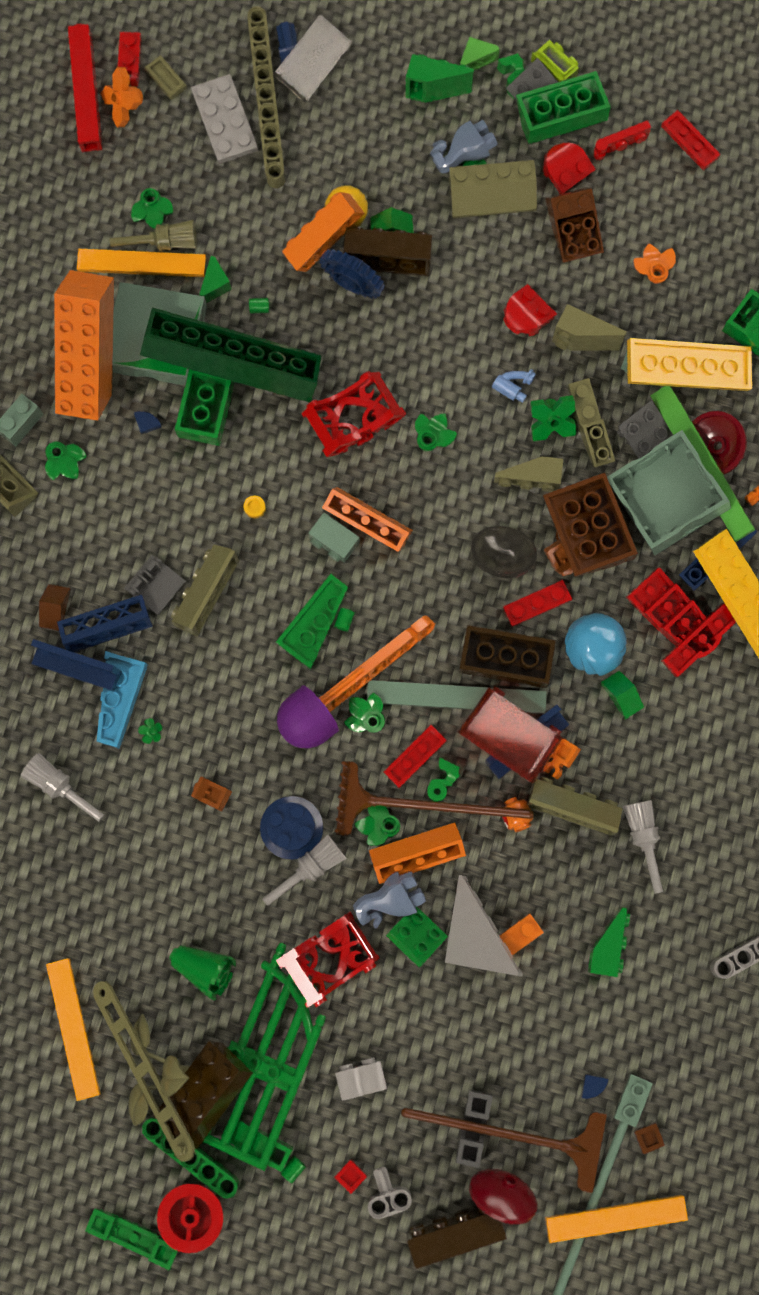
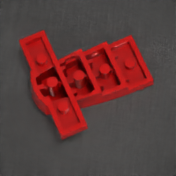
M657 567L626 596L630 603L663 636L676 646L661 660L675 677H679L697 659L705 657L714 651L719 645L722 635L736 623L724 602L706 618L694 600H690L678 584L673 583L660 567Z

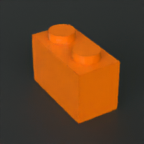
M527 914L499 936L507 945L511 954L514 955L544 932L532 915Z

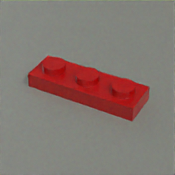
M678 110L662 122L661 127L703 171L719 159L721 154Z
M561 580L503 606V611L513 628L571 602L572 597L564 581Z
M430 725L383 773L400 788L447 740Z

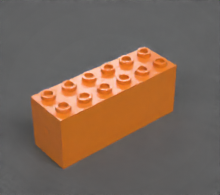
M70 270L54 293L55 414L98 421L112 396L114 277Z

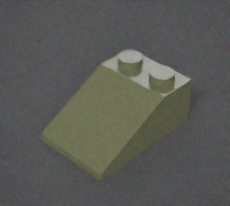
M567 304L556 325L552 342L563 350L619 351L627 331Z

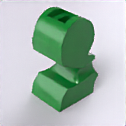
M519 54L498 59L497 69L504 75L512 73L507 78L506 87L524 71V59ZM507 90V93L509 94V96L512 97V98H514V97L509 93V91Z
M439 758L438 765L441 771L446 772V778L432 779L427 789L429 799L435 802L443 801L447 795L446 787H452L455 781L459 779L458 772L460 767L442 758Z

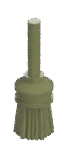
M194 220L169 225V223L165 225L157 224L154 232H149V235L110 238V246L150 243L151 246L156 245L160 252L163 250L172 251V248L197 249Z

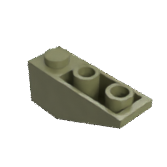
M538 457L496 472L494 483H498L501 487L518 485L522 489L530 490L536 487L542 488L546 492H553L558 490L561 485L563 459Z

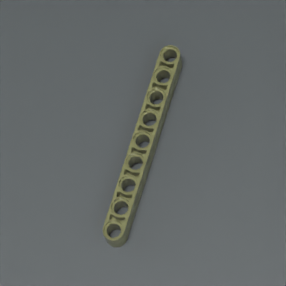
M255 6L249 9L247 17L267 184L277 189L285 183V171L268 24L265 10ZM263 76L268 77L267 79H260ZM266 95H267V96H271V97H269V98H267V99L262 98V97H264V96H266ZM266 115H272L271 118H265ZM269 134H274V135H275V136L272 137V138L266 137V136L269 135ZM270 154H277L276 157H269ZM273 173H278V174H280V175L277 176V177H272V176H271Z

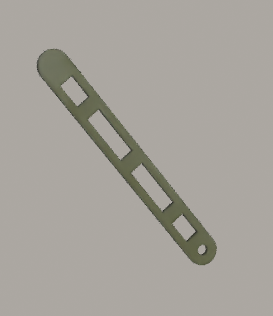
M106 981L98 982L93 990L94 999L175 1156L180 1161L191 1160L195 1154V1146L170 1097L162 1094L161 1080L112 986ZM102 989L105 991L104 997L101 995ZM113 1003L120 1016L115 1023L107 1009V1006ZM125 1028L143 1060L138 1066L120 1034ZM147 1073L150 1074L166 1105L162 1111H160L143 1078ZM171 1118H173L181 1133L176 1138H174L166 1123Z

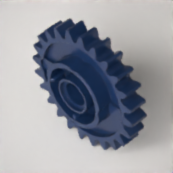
M327 249L322 255L319 262L321 268L325 269L324 272L330 274L329 277L338 285L357 295L361 294L365 298L368 296L370 299L373 297L377 299L381 295L385 287L384 281L380 280L381 277L375 274L376 271L372 270L362 260L346 252L344 254L339 250L336 252L334 249H331V251Z

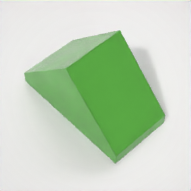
M469 37L460 65H467L475 71L497 61L500 49L497 45Z

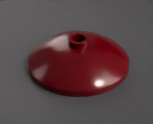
M710 411L701 414L692 422L721 472L725 475L734 470L745 455L747 447L746 432L739 420L726 412ZM722 443L721 449L717 450V444Z
M485 1169L473 1175L469 1184V1192L475 1204L484 1213L508 1224H524L534 1218L538 1208L537 1199L532 1189L521 1178L501 1169Z

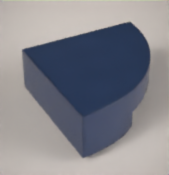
M143 411L134 412L141 434L162 428L159 420L154 415Z
M585 1074L581 1098L588 1099L598 1096L606 1088L609 1079Z

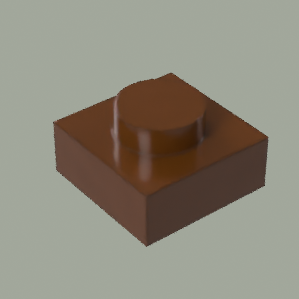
M655 1122L633 1131L643 1155L665 1146Z

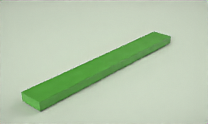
M664 386L650 395L672 434L674 435L683 430L699 454L701 463L714 477L730 501L731 509L720 516L734 541L737 542L755 531L750 519L671 386Z

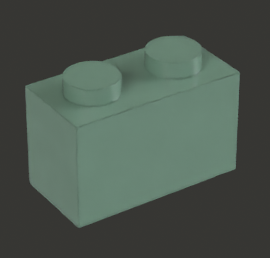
M21 394L0 418V435L16 447L44 414L35 403Z
M326 513L321 515L308 533L311 539L310 543L318 549L324 548L329 552L328 556L336 562L341 560L345 563L360 543V537Z

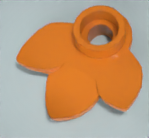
M649 243L644 249L643 258H635L633 262L635 269L640 274L647 275L651 282L659 284L667 279L668 271L675 265L676 257L672 248L667 249L661 254L657 248ZM654 272H660L661 276L654 275Z

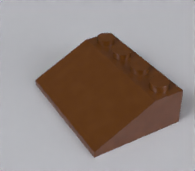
M605 473L543 495L575 577L611 568L635 559L638 552Z

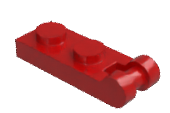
M120 32L118 67H125L128 74L131 75L129 86L138 88L142 36L140 32Z
M644 121L597 140L593 152L594 158L602 160L607 153L615 150L621 151L635 142L638 144L645 141L651 130L649 121Z

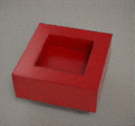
M350 1159L334 1178L352 1194L366 1179L367 1174Z

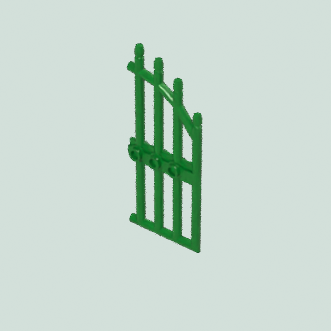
M281 942L276 948V953L273 955L271 963L264 960L261 964V968L267 972L238 1043L231 1040L229 1047H227L253 1074L241 1089L221 1140L210 1135V1131L202 1141L264 1172L326 1020V1016L319 1014L313 1026L309 1007L305 1006V1003H307L305 997L290 974L286 975L278 968L279 965L276 960L282 957L286 950V945ZM276 977L284 986L258 1050L255 1051L246 1047L273 979ZM291 993L298 1008L277 1060L266 1056V1052ZM303 1022L307 1043L295 1069L286 1065L285 1062L300 1025ZM258 1078L267 1082L241 1149L229 1143L255 1079ZM275 1087L287 1091L262 1155L258 1158L249 1152Z

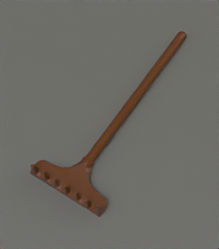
M342 761L343 772L340 774L342 782L339 785L341 792L338 796L340 802L337 807L339 811L338 818H336V835H350L356 816L362 810L371 806L376 807V805L526 819L534 817V812L528 809L377 797V795H372L364 790L360 784L358 765L355 762Z
M403 1108L401 1110V1115L405 1118L549 1147L565 1152L574 1160L577 1166L578 1188L582 1191L593 1193L607 1114L592 1112L588 1117L587 1125L582 1134L573 1139L558 1140L410 1108Z

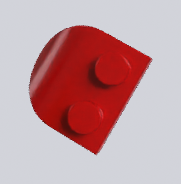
M573 143L555 145L544 156L543 173L546 178H550L559 194L566 192L596 170L585 151Z
M527 284L510 297L504 308L505 317L503 320L506 326L515 334L525 333L528 336H534L543 326L552 321L557 313Z

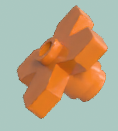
M117 67L112 74L113 85H105L101 96L105 104H113L112 119L116 127L119 128L125 127L128 123L129 110H136L142 104L143 94L139 88L129 86L130 76L126 68Z

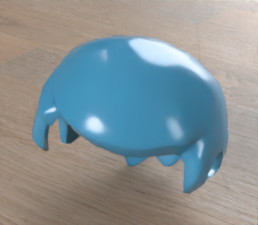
M593 613L578 618L570 625L565 637L566 653L570 658L571 664L576 669L585 671L588 675L598 674L603 676L611 672L621 664L626 653L627 639L624 629L615 619L604 614Z

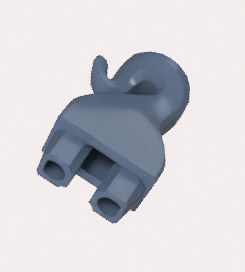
M483 120L474 125L471 121H468L456 131L450 150L445 157H443L447 149L445 140L434 142V148L430 155L438 171L443 174L449 172V167H456L464 161H476L489 157L488 150L498 144L492 132H489Z
M398 871L387 878L380 890L360 897L353 904L356 916L363 926L374 919L373 926L377 928L383 918L382 912L393 916H409L417 913L416 907L425 903L426 898L421 888L412 892L408 891L417 886V881L412 871L401 876Z

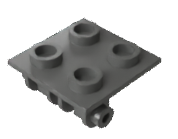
M536 58L525 66L526 69L506 89L516 100L517 94L558 83V81L542 62Z
M652 400L617 426L619 428L617 434L621 438L625 437L638 459L648 454L655 446L673 436Z
M151 555L124 589L134 597L142 595L145 605L159 615L186 581L163 564L158 557Z

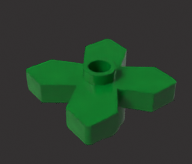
M573 395L560 397L558 401L554 399H541L530 402L531 415L538 420L531 426L533 441L546 440L554 430L562 437L576 435L575 421L568 417L575 412V399Z

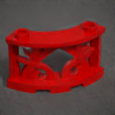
M365 372L359 377L360 380L345 390L323 400H313L306 405V409L301 414L303 418L307 417L325 448L322 451L326 457L347 452L348 447L357 444L360 446L374 438L373 433L379 432L381 428H384L386 431L406 415L403 407H399L384 383L380 372ZM373 383L380 392V395L374 401L372 400L374 388L371 393L365 392V389ZM383 398H384V400L386 401V403H387V405L389 406L390 409H388V408H386L384 405L380 404V402H381V400H382ZM346 405L367 408L362 417L363 428L358 429L350 423H339L341 413ZM372 411H374L371 414V417H375L376 420H374L373 422H369L367 420V417ZM323 412L327 414L326 417L321 416V418L318 415ZM344 429H348L351 432L347 435L343 434Z
M351 911L319 932L321 937L317 938L314 935L276 960L280 968L285 966L305 997L307 1001L305 1006L307 1008L312 1004L318 1007L327 1001L325 997L327 994L362 970L366 974L376 967L375 962L380 959L355 922ZM347 925L350 927L357 940L350 942L349 930ZM329 939H333L335 941V944L333 946L339 943L340 946L330 947L328 944ZM361 944L368 958L363 962H356L355 956L361 954V952H350V947ZM316 945L326 953L334 954L340 952L339 963L334 975L314 970L318 963ZM306 955H309L312 959L310 966L307 965L310 961L305 958ZM347 967L353 969L352 972L344 976ZM324 983H334L333 985L325 989ZM314 984L318 987V991L314 988Z

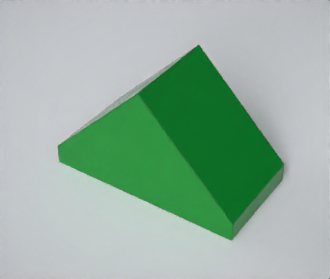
M390 207L370 217L371 230L380 228L390 232L403 230L406 233H414L413 215Z
M214 256L210 257L199 296L205 297L206 304L232 290L229 279Z
M620 670L601 682V685L625 720L644 708L635 685Z

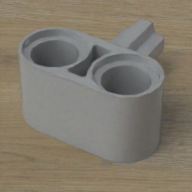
M386 1167L375 1169L373 1174L379 1192L369 1199V1214L373 1218L382 1219L407 1210L412 1202L410 1191L403 1186L392 1187ZM404 1193L408 1198L407 1202L401 1205L397 1204L394 1200L396 1194ZM377 1200L382 1201L385 1204V1209L381 1212H376L372 1208L373 1202Z

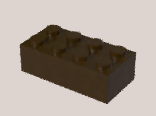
M361 227L346 228L343 253L346 252L362 260L372 270L381 273L429 276L432 235H428L426 232L406 233L403 230L390 232L380 228L365 230Z
M467 625L459 673L547 688L556 640Z
M207 1042L185 1072L188 1080L178 1091L169 1096L195 1148L200 1146L253 1074L244 1063L220 1042ZM164 1102L159 1108L160 1111L166 1107ZM173 1118L169 1119L166 1123L174 1138H176L181 1133Z
M477 1206L478 1209L470 1212L468 1209L457 1211L454 1213V1217L446 1219V1216L438 1217L432 1220L433 1224L427 1226L421 1223L410 1227V1231L406 1232L407 1243L415 1269L506 1240L507 1236L502 1222L490 1217Z

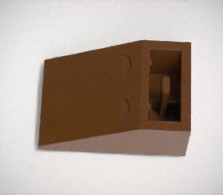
M585 187L545 198L549 219L563 263L604 252L592 188Z

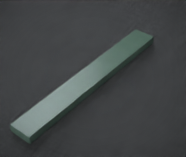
M374 680L368 682L367 699L372 693H376L382 699L383 704L530 714H545L546 691Z

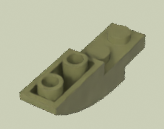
M587 378L568 384L569 394L573 395L575 399V412H573L593 467L615 462L604 420H601L590 379Z

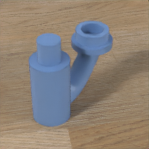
M530 369L529 372L509 371L502 375L499 374L492 388L512 401L517 399L523 403L527 395L521 392L522 388L510 380L524 379L523 383L530 385L536 373Z

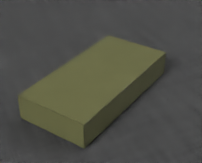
M161 55L144 67L147 74L170 100L187 89L184 81Z

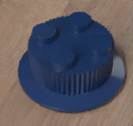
M297 796L283 797L274 801L265 810L260 824L261 837L265 846L276 856L290 860L303 857L307 851L310 852L321 841L323 820L318 809L310 801Z

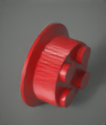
M183 1184L172 1189L160 1203L157 1213L158 1230L163 1240L171 1248L183 1253L200 1252L212 1245L218 1238L223 1226V1209L217 1196L208 1188L199 1184Z

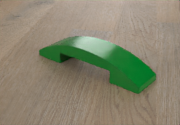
M94 1208L85 1232L105 1241L110 1240L169 1271L178 1253L177 1250L171 1248L163 1240L161 1235L125 1218Z

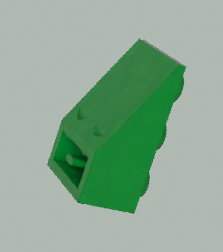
M412 54L406 74L405 98L427 103L472 93L474 69L463 64H452L443 59L435 60L426 55Z
M751 288L727 320L722 331L741 345L751 347V351L759 356V293Z

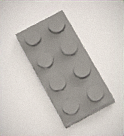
M230 74L191 87L218 164L258 151Z

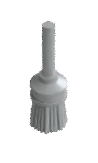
M40 753L36 754L27 763L21 773V777L41 788L42 792L47 793L51 799L58 796L66 797L98 822L104 817L103 813L71 790L72 787L69 785L70 776L65 775L61 769L57 770Z
M652 800L623 806L632 831L630 832L633 838L632 843L635 846L641 847V850L645 852L654 894L661 893L663 888L653 850L656 849L655 843L661 837L658 834V826L655 827Z
M327 834L310 852L307 851L303 857L298 858L299 867L295 870L296 873L262 900L268 906L299 881L309 879L315 882L318 877L325 874V871L347 858Z

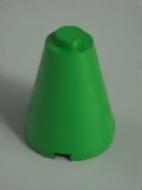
M183 945L174 948L169 957L171 966L213 1001L217 1000L216 995L221 996L225 992L234 974L230 972L231 966L236 967V959L231 956Z

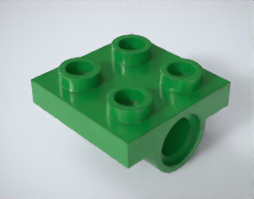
M416 907L417 913L404 916L386 936L420 968L448 936Z

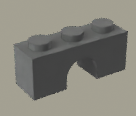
M468 1089L463 1120L486 1124L489 1119L492 1094ZM461 1129L455 1157L456 1163L480 1167L484 1134Z

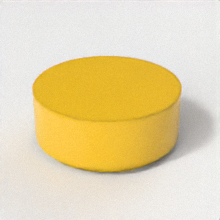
M250 496L244 502V511L250 518H259L266 511L265 502L259 496Z

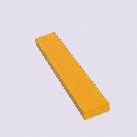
M78 249L77 270L79 272L205 277L206 254Z
M70 958L46 964L76 1100L79 1101L101 1095Z
M678 1195L545 1217L548 1241L553 1243L687 1221L688 1217L685 1197Z

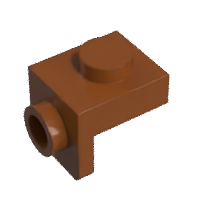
M560 539L544 549L556 572L562 576L573 573Z
M201 776L194 786L191 797L222 812L232 791Z

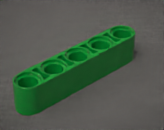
M153 1116L144 1122L142 1126L143 1135L223 1198H231L236 1194L239 1188V1180L236 1175L208 1153L198 1147L195 1148L196 1162L180 1161L175 1156L172 1148L168 1146L167 1138L161 1127L157 1134L149 1131V1123H158L157 1119ZM207 1165L212 1166L215 1169V1176H206L204 1174V1167ZM224 1180L232 1181L234 1190L230 1192L225 1191L222 1187V1182Z

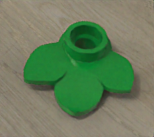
M147 188L141 193L140 200L132 207L133 222H139L145 219L146 223L155 229L157 224L162 225L164 215L173 214V206L171 201L161 197L157 190ZM149 198H154V201L148 202L147 200Z
M444 413L436 415L430 420L425 415L420 414L415 421V430L418 433L417 444L424 451H432L436 447H447L456 439L457 433L453 430H447V418ZM430 438L432 442L430 444L424 443V439Z
M58 441L51 442L45 451L48 459L45 465L46 473L52 480H55L60 473L67 478L77 479L79 475L77 462L85 459L87 455L82 448L75 444L64 445ZM53 449H60L61 454L54 456L52 454Z
M372 693L367 700L360 697L350 698L349 710L352 716L345 720V725L350 730L358 733L366 730L372 733L381 731L385 726V717L382 714L384 706L382 699L376 693ZM373 717L377 720V724L375 726H373L370 723V720Z
M376 805V807H368L369 816L355 823L357 830L368 836L367 845L370 846L382 845L388 837H394L400 831L399 820L395 816L390 815L385 806ZM387 824H391L393 828L391 830H387L385 826Z

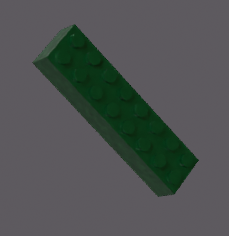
M153 307L140 352L141 356L306 402H311L315 392L322 356Z

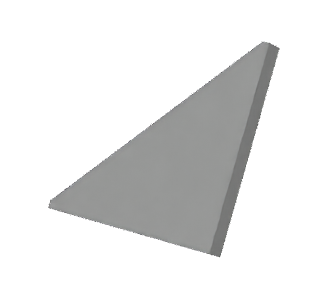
M459 875L445 963L522 977L521 969H518L513 960V955L507 945L501 940L496 926L490 916H487L484 911L483 904L476 892L470 887L467 877Z

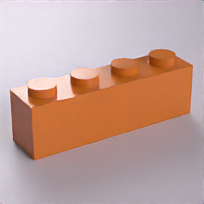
M338 192L330 198V202L326 207L316 212V217L311 222L301 228V232L296 237L287 242V247L282 252L296 271L307 272L322 257L327 249L329 250L345 234L346 228H351L365 213L349 193Z
M338 487L331 490L322 507L324 510L397 552L403 549L413 531Z
M455 822L369 850L379 884L384 883L389 876L397 871L400 876L411 871L415 873L466 856Z

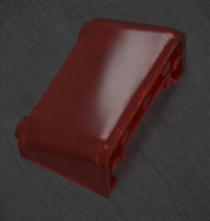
M495 686L493 689L488 687L457 732L533 784L563 740V737L560 736L562 731L553 725H550L549 728L505 699L506 693Z

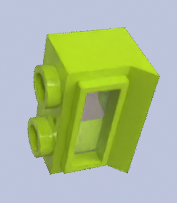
M548 40L536 52H532L531 62L538 58L558 82L577 77L578 62L572 56L567 57L559 43H553L551 40Z

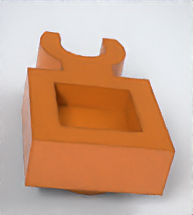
M560 737L549 754L554 759L544 766L543 771L549 774L555 768L552 777L558 780L562 776L563 766L570 768L581 749Z

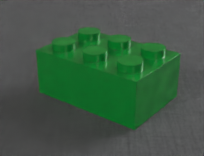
M189 369L175 426L177 437L220 446L233 394L234 382Z

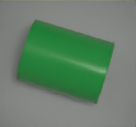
M269 298L249 299L250 314L269 313Z
M340 608L334 627L349 632L355 612L346 608Z
M294 1156L280 1174L293 1184L306 1166Z

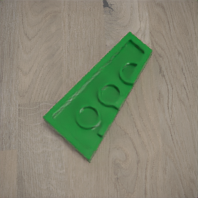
M330 574L278 638L276 644L311 670L346 595L348 586Z

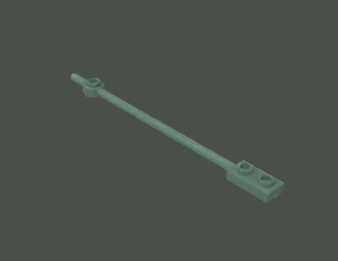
M630 1074L614 1113L613 1118L620 1122L586 1210L597 1208L628 1125L636 1128L653 1083L633 1074ZM585 1237L574 1239L553 1295H563Z

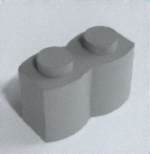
M375 1057L362 1060V1065L353 1067L352 1063L339 1066L340 1071L335 1072L342 1101L387 1089L381 1061H375Z

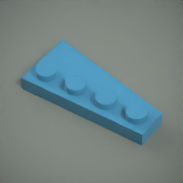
M105 651L104 659L106 663L114 665L122 672L114 692L104 688L103 692H101L100 701H102L101 712L99 713L97 742L120 749L148 664Z

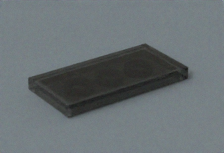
M320 14L273 75L306 103L352 42Z

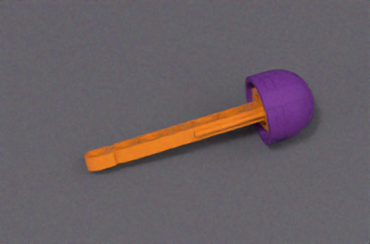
M427 615L421 617L410 628L404 630L319 698L308 687L302 685L284 700L278 710L277 725L282 737L289 744L298 748H313L326 742L339 732V727L330 712L411 649L418 641L420 642L431 633L435 623Z

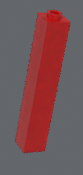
M79 23L74 26H68L78 144L82 152L103 150L93 39L89 24Z

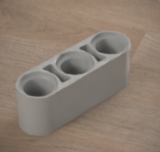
M759 936L714 959L710 964V971L713 976L727 979L758 963L759 950L757 945ZM740 951H744L747 954V961L743 964L737 958ZM720 962H725L727 965V972L723 975L717 970Z

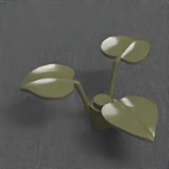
M141 1014L133 1028L148 1057L164 1063L161 1091L164 1096L169 1097L178 1091L188 1080L185 1072L189 1066L180 1065L175 1056L170 1055L164 1059L147 1051L146 1048L150 1042V1032L145 1015ZM131 1039V1048H132V1051H133V1053H134L135 1055H139V1053H138V1051H137V1049H136V1047H135V1045H134V1043H133V1041H132V1039ZM139 1084L133 1087L128 1103L130 1118L135 1127H138L143 1122L148 1111V1101ZM156 1085L148 1086L149 1090L157 1089Z

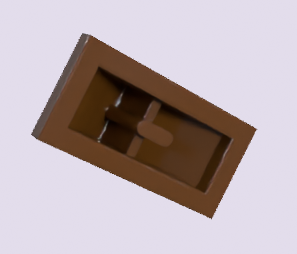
M48 584L39 600L40 628L59 631L57 622L64 620L70 588Z

